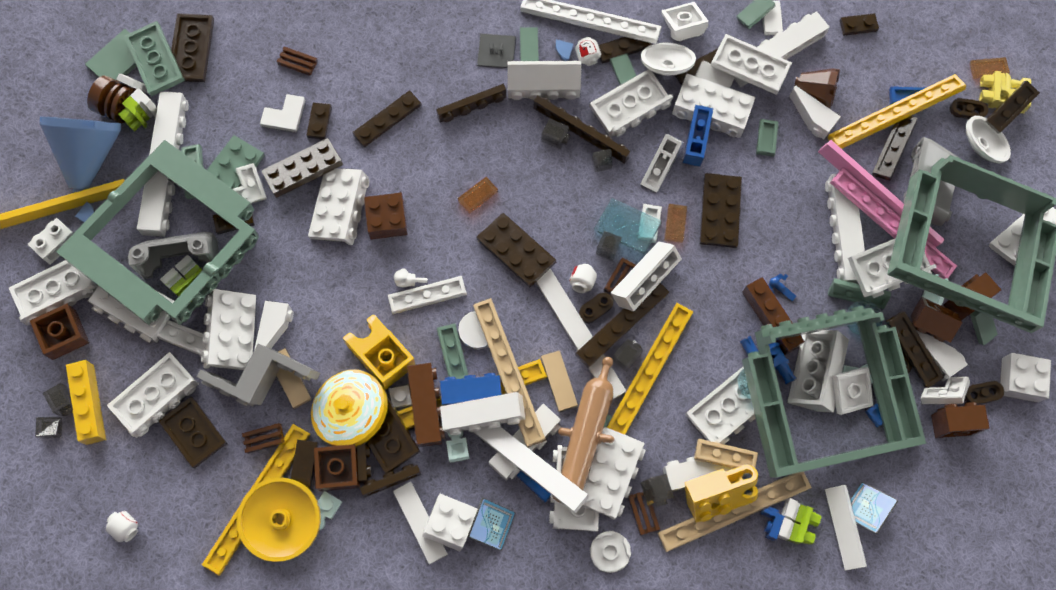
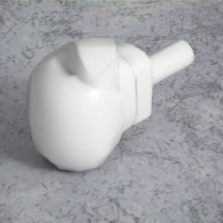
M406 269L398 270L394 274V282L398 287L415 286V282L427 283V278H415V274L408 273Z

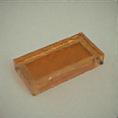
M1006 57L971 60L969 63L973 79L981 78L983 75H993L995 71L1010 74Z
M485 177L458 198V202L470 214L494 196L498 189Z
M668 205L664 240L683 243L687 206Z

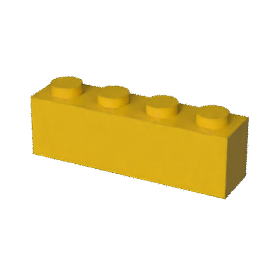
M87 360L67 364L66 370L77 440L85 445L106 440L94 365Z

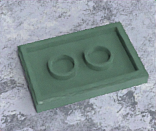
M126 29L120 32L85 64L87 68L98 77L105 75L117 80L119 74L127 75L137 66L124 37L130 34V32Z

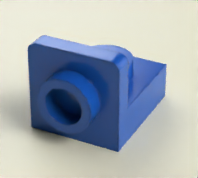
M768 507V509L761 510L760 514L771 518V521H767L764 532H767L765 538L774 541L778 538L785 516L779 514V510Z

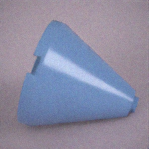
M40 116V126L68 187L73 188V192L89 189L121 132V123Z

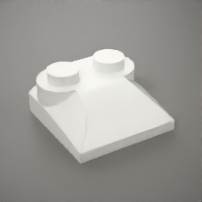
M695 2L662 11V16L671 30V37L676 41L700 36L708 28V20Z

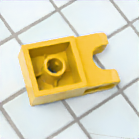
M371 315L367 318L368 326L371 329L368 337L361 339L352 333H348L343 339L351 352L386 390L408 373L407 366L415 365V360L391 331L375 315Z
M744 465L727 472L721 469L685 482L686 501L695 522H706L712 517L728 514L731 510L756 501L758 498V489L755 486L758 482L757 470L751 465ZM746 473L752 475L751 478L742 479V476ZM746 490H749L752 492V494L745 495L744 492Z

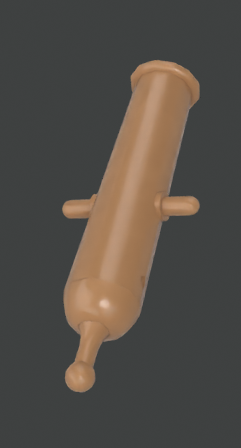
M611 357L603 358V367L599 377L591 379L585 385L574 427L571 429L560 428L558 430L559 435L570 437L561 474L582 491L584 490L598 444L601 442L613 443L615 440L613 436L602 433L613 400V386L607 380L609 369L613 365ZM552 495V498L554 500H556L559 503H562Z

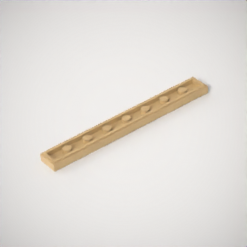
M492 299L474 304L473 307L506 394L518 392L523 396L525 420H520L518 425L527 448L546 441Z
M804 471L794 473L759 488L758 498L753 503L731 510L728 514L712 517L706 522L696 523L694 518H691L657 534L665 552H668L812 487Z

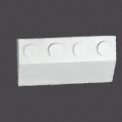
M508 61V98L513 100L530 98L534 100L537 95L550 100L558 98L573 100L580 98L581 61Z
M824 330L804 334L802 338L805 342L799 348L794 375L797 379L791 384L788 403L818 412L834 413L836 403L832 375L842 373L849 339L838 330Z

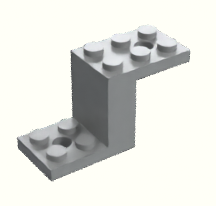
M257 344L237 384L215 373L200 370L197 377L202 379L201 383L203 385L216 388L225 396L238 397L237 402L253 407L254 404L261 405L280 368L290 372L294 370V375L308 381L311 378L317 380L320 372L269 347Z

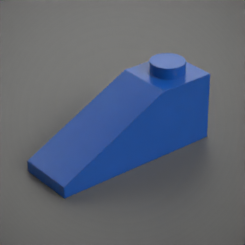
M695 105L682 163L701 166L705 155L713 108Z

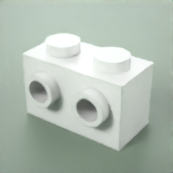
M56 218L54 221L49 222L43 231L35 235L28 245L51 265L60 256L56 251L74 233Z

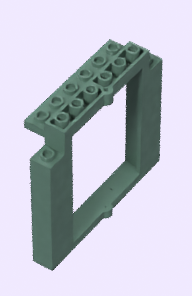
M164 140L115 191L108 195V199L56 252L146 324L150 325L152 322H155L159 318L160 313L164 311L174 322L181 325L190 318L191 313L203 304L205 297L217 288L218 283L229 275L234 265L241 262L244 254L255 246L259 236L254 228L244 222L253 214L254 208L252 204ZM157 171L168 177L239 230L215 258L204 266L203 271L173 304L91 241Z
M950 155L946 159L941 158L932 166L931 173L919 169L910 178L887 275L951 300L958 306L968 307L1033 333L1044 327L1056 256V225L1050 221L1043 220L1045 212L1056 205V198L998 175L993 171H988L976 164H971L959 157ZM940 180L974 193L980 199H988L1025 214L1008 305L920 270Z
M863 306L851 308L852 312L846 313V310L843 309L833 312L834 315L832 316L823 313L816 315V319L812 320L809 317L797 319L798 323L791 324V320L780 322L778 327H773L772 324L761 326V330L755 332L759 351L748 353V358L742 359L770 478L926 444L896 327L888 328L887 325L876 326V322L884 320L883 312L875 313L872 307L864 309ZM857 324L888 443L798 463L769 345L780 339Z

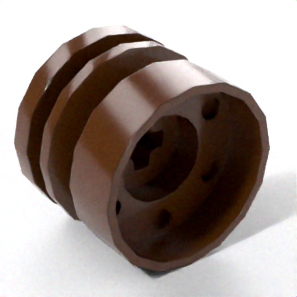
M103 75L94 81L87 97L88 108L99 115L106 116L108 119L122 124L125 121L118 115L125 109L122 103L136 89Z

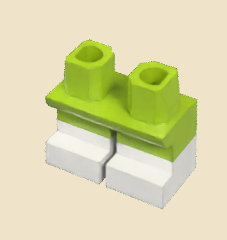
M138 88L122 103L125 109L118 114L135 132L141 125L146 129V121L152 116L156 118L157 107Z
M186 255L175 265L187 280L174 268L160 279L178 297L203 271L189 255Z
M791 498L786 500L781 514L785 517L778 538L797 545L801 543L812 545L816 534L806 531L808 524L818 527L822 516L813 512L812 507L804 506Z

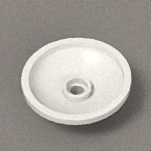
M675 43L653 44L646 47L641 54V61L646 68L666 76L687 72L694 66L696 59L695 54L689 48Z
M982 116L970 118L966 124V135L972 149L979 156L990 162L1004 163L1010 158L1011 150L1002 132L997 134L985 122L986 118Z

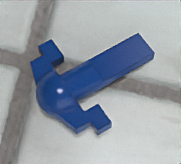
M780 273L776 277L771 278L768 286L773 294L774 291L772 289L775 287L789 300L793 301L796 295L780 282L781 278L785 281L788 275L785 274L783 276Z

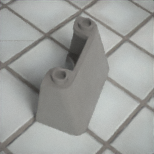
M923 137L912 150L911 157L914 164L911 177L919 169L931 173L932 166L941 158L946 159L950 155L958 156L933 140ZM940 180L931 224L940 227L945 221L948 222L951 217L952 211H950V206L955 188L954 185ZM907 191L904 193V196H903V197H904V202H905V198H906Z
M211 232L147 240L130 249L128 254L129 265L143 279L153 278L155 269L162 267V258L193 254L198 256L200 262L205 261L209 263L219 253L218 240Z

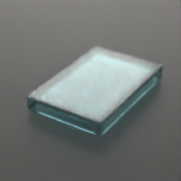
M611 198L594 231L645 254L662 221Z

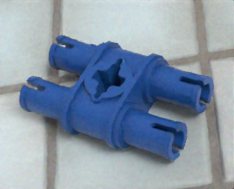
M751 336L740 341L747 354L758 351ZM780 343L770 344L769 347L771 356L774 358L775 370L779 371L786 385L789 382H793L797 378L788 365L789 359H786L782 352Z

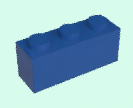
M495 373L484 374V377L467 375L464 376V379L446 377L443 381H440L442 406L502 395L500 375Z

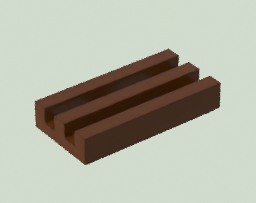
M283 47V52L280 53L277 64L311 76L318 62L317 58ZM284 59L293 61V62H295V63H297V64H301V65H304V66H307V67H310V68L307 69V68L298 66V65H296V64H293V63L284 61Z
M621 258L604 291H608L611 294L623 280L629 268H634L636 264ZM623 263L626 264L614 288H610Z
M280 423L242 433V437L245 438V441H243L244 445H246L245 453H252L285 443L282 424ZM273 430H278L274 433L250 439V437L256 436ZM279 436L278 440L251 447L253 443Z
M648 490L629 495L628 499L639 534L644 535L660 530ZM642 496L645 497L651 515V519L654 527L652 528L646 513ZM635 498L638 499L639 506L645 521V525L647 528L645 530H643L642 523L636 508V504L634 501Z

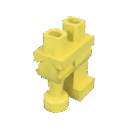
M995 71L993 75H983L980 79V86L989 87V91L982 90L979 101L988 103V108H998L1024 81L1027 80L1031 83V79L1013 80L1008 73H1001V71ZM1031 103L1021 113L1024 114L1031 107Z

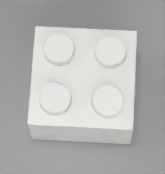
M1010 353L1003 357L1000 382L1004 388L1003 396L1033 402H1041L1048 399L1051 360Z
M439 494L422 537L461 551L478 509Z

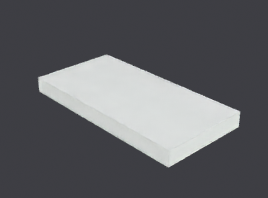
M725 34L710 66L777 95L792 62Z

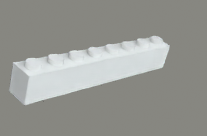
M160 92L150 154L164 140L178 150L180 144H183L182 129L186 126L185 111H188L189 103L182 93ZM159 171L144 185L137 225V230L143 236L165 237L166 231L169 230L170 226L168 216L172 212L171 197L175 194V186L172 180Z

